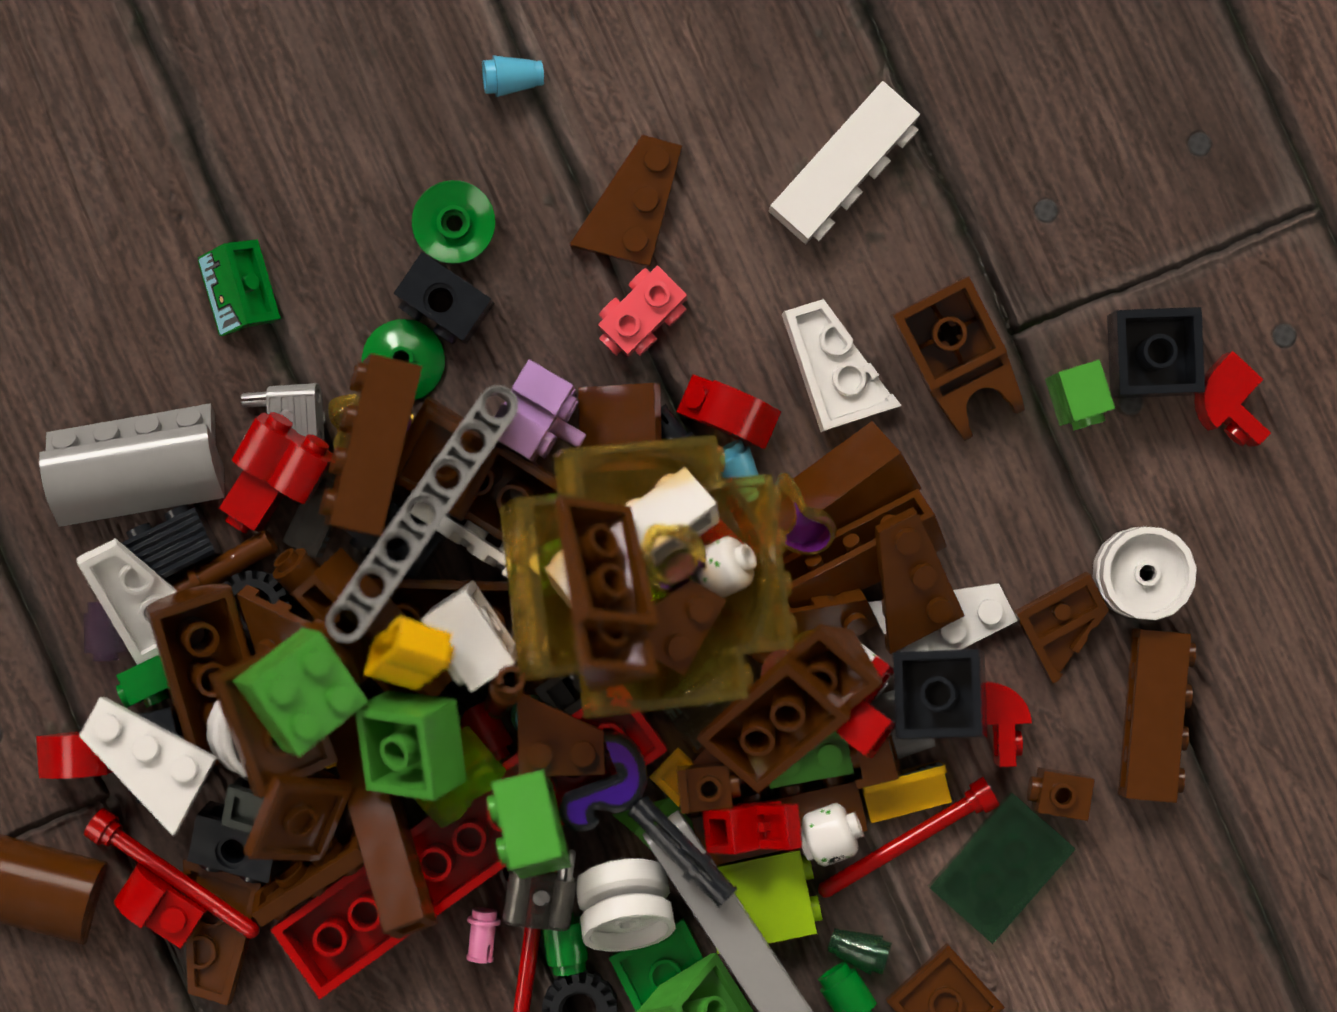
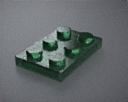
M1009 792L1000 802V806L993 810L930 882L928 887L993 944L1076 848L1017 796Z

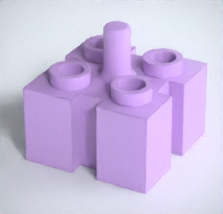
M529 359L511 388L518 400V410L498 441L536 462L538 456L546 459L558 437L570 445L579 448L586 434L567 423L579 403L577 398L574 397L577 392L574 389L575 387ZM506 402L501 405L495 418L506 416Z

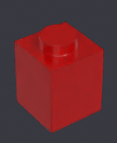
M243 470L219 509L228 514L225 519L228 524L247 534L249 529L253 531L263 530L285 495L268 482Z

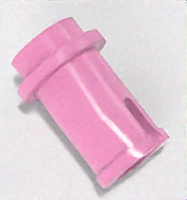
M473 908L472 915L467 917V922L471 924L466 959L474 963H492L494 960L496 926L500 925L501 920L497 918V910Z

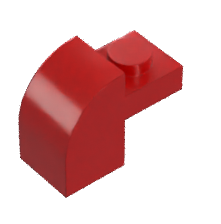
M1234 351L1223 354L1204 374L1205 392L1195 395L1196 413L1207 431L1217 429L1224 423L1227 426L1224 432L1236 444L1242 447L1245 444L1248 447L1258 446L1263 443L1271 432L1244 408L1241 403L1264 379Z
M692 374L676 412L684 417L716 428L735 439H741L743 442L765 450L782 411L734 387Z
M877 655L872 660V663L882 678V684L850 710V719L836 730L846 742L871 759H873L896 728L895 722L871 705L894 674V668Z
M986 680L987 725H992L994 764L999 767H1016V756H1022L1023 738L1021 731H1015V724L1032 723L1030 711L1023 698L1013 689L1000 683Z
M81 732L36 736L39 778H81L102 776L114 772L79 736Z
M760 801L733 804V808L702 811L706 852L739 854L757 849L792 850L802 847L798 804L781 803V801Z
M139 863L114 900L116 908L132 923L140 928L148 927L180 949L184 947L207 911Z

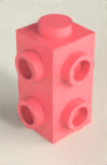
M658 265L651 272L647 268L639 272L628 284L632 291L622 301L615 297L599 313L603 320L598 324V327L603 334L598 339L615 356L621 351L628 358L634 352L641 356L657 340L653 333L664 322L669 327L673 325L687 310L683 305L687 300V294Z

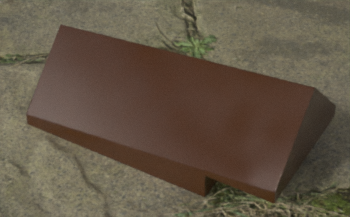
M871 421L736 521L766 562L771 565L797 551V549L784 544L772 536V533L779 536L786 535L794 528L797 520L795 501L803 515L823 520L827 524L830 533L894 500L922 488L902 453L877 425Z
M564 496L557 497L554 501L580 671L591 694L653 678L658 674L649 632L659 625L631 506Z
M819 624L697 734L696 740L759 793L850 719V710L882 684V678L854 630Z

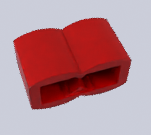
M263 412L254 419L232 461L251 475L268 482L287 497L305 504L312 498L330 467L333 453L328 450L329 445L321 438L312 434H307L305 437L291 428L293 423L285 416L276 412H270V414Z

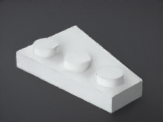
M824 299L782 313L820 432L901 406L896 397L888 392L877 377L879 374L872 364L867 363L853 344V338Z
M417 502L410 511L412 515L427 525L432 522L434 517L432 507L425 502ZM447 513L436 531L453 542L465 546L471 554L483 562L502 570L501 574L513 582L519 581L526 571V567L520 562L524 556L523 554L504 542L499 548L485 540L488 532L469 520L463 526Z
M113 539L77 557L79 568L136 664L138 665L159 655L146 609L153 602L178 591L117 539Z
M998 583L954 589L953 591L965 616L896 652L961 650L1018 620ZM881 600L868 602L884 636L886 634L885 617L882 614Z
M106 697L99 698L79 735L173 836L178 833L218 758Z

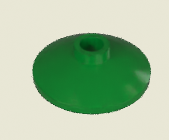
M460 180L443 181L428 188L418 199L412 214L413 234L421 249L431 258L447 264H460L475 259L489 246L495 232V213L488 197L476 186ZM453 217H458L463 221L462 228L456 232L448 229V222Z
M410 319L392 320L381 325L367 339L362 353V362L371 353L394 359L397 353L406 352L409 355L408 363L422 366L414 401L425 397L438 385L445 368V354L439 338L424 324Z

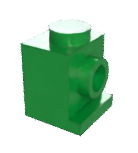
M159 655L116 675L120 683L116 685V690L126 708L141 702L144 703L146 708H149L169 698L166 691L169 688Z

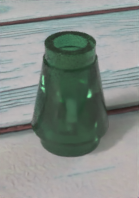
M834 928L827 952L834 954L836 957L870 976L872 972L883 975L892 942L883 940L884 935Z

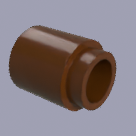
M290 548L280 554L275 560L273 578L300 606H303L292 593L320 565L304 548L296 550Z

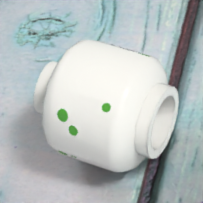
M725 536L695 552L694 559L698 562L700 557L703 569L698 567L691 574L692 580L722 598L751 585L757 561L749 545L742 544L734 537Z
M833 803L805 814L802 819V827L800 828L802 850L809 861L814 859L821 866H828L854 856L858 850L857 838L864 836L856 813L847 814L845 808L838 803Z

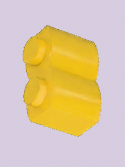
M400 616L391 623L387 631L378 633L371 642L364 674L405 688L418 690L424 683H430L433 677L438 675L442 669L447 670L449 668L455 651L454 645L450 644L452 633Z

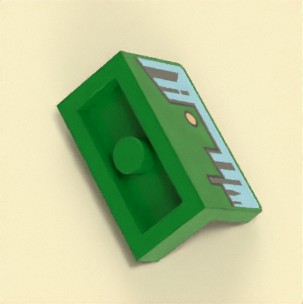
M258 239L224 243L198 257L199 267L220 336H228L245 327L270 324L281 319Z

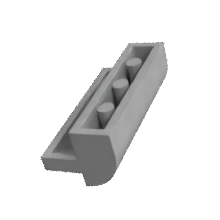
M211 403L46 432V450L39 452L43 489L50 510L59 527L225 498L224 465L215 443V413Z

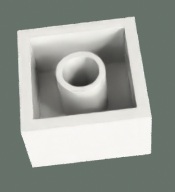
M474 580L431 607L422 618L424 624L452 633L450 644L454 645L455 651L448 671L459 686L466 684L471 692L495 677L503 667L513 665L521 649Z

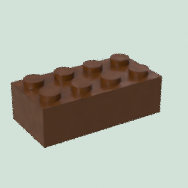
M372 353L363 362L358 361V364L354 366L349 384V390L356 391L353 405L348 404L347 407H344L339 431L346 433L343 447L338 446L334 448L329 467V473L336 474L333 488L324 490L319 508V515L326 516L324 525L372 537L382 536L422 366Z

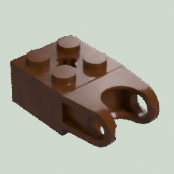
M969 276L963 277L890 315L928 391L964 441L973 437L966 410L967 402L971 395L979 389L993 388L1009 403L1014 413L1018 414L1025 411L1024 402L1007 355V350ZM944 322L948 326L956 325L958 329V334L953 335L956 341L952 344H949L946 340L939 341L937 333L941 332L939 327Z

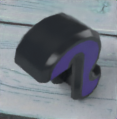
M618 731L604 732L603 736L617 773L564 794L559 807V816L568 828L575 831H586L595 828L599 823V815L595 813V809L618 813L631 809L642 799L648 782L645 758L639 746L632 738Z

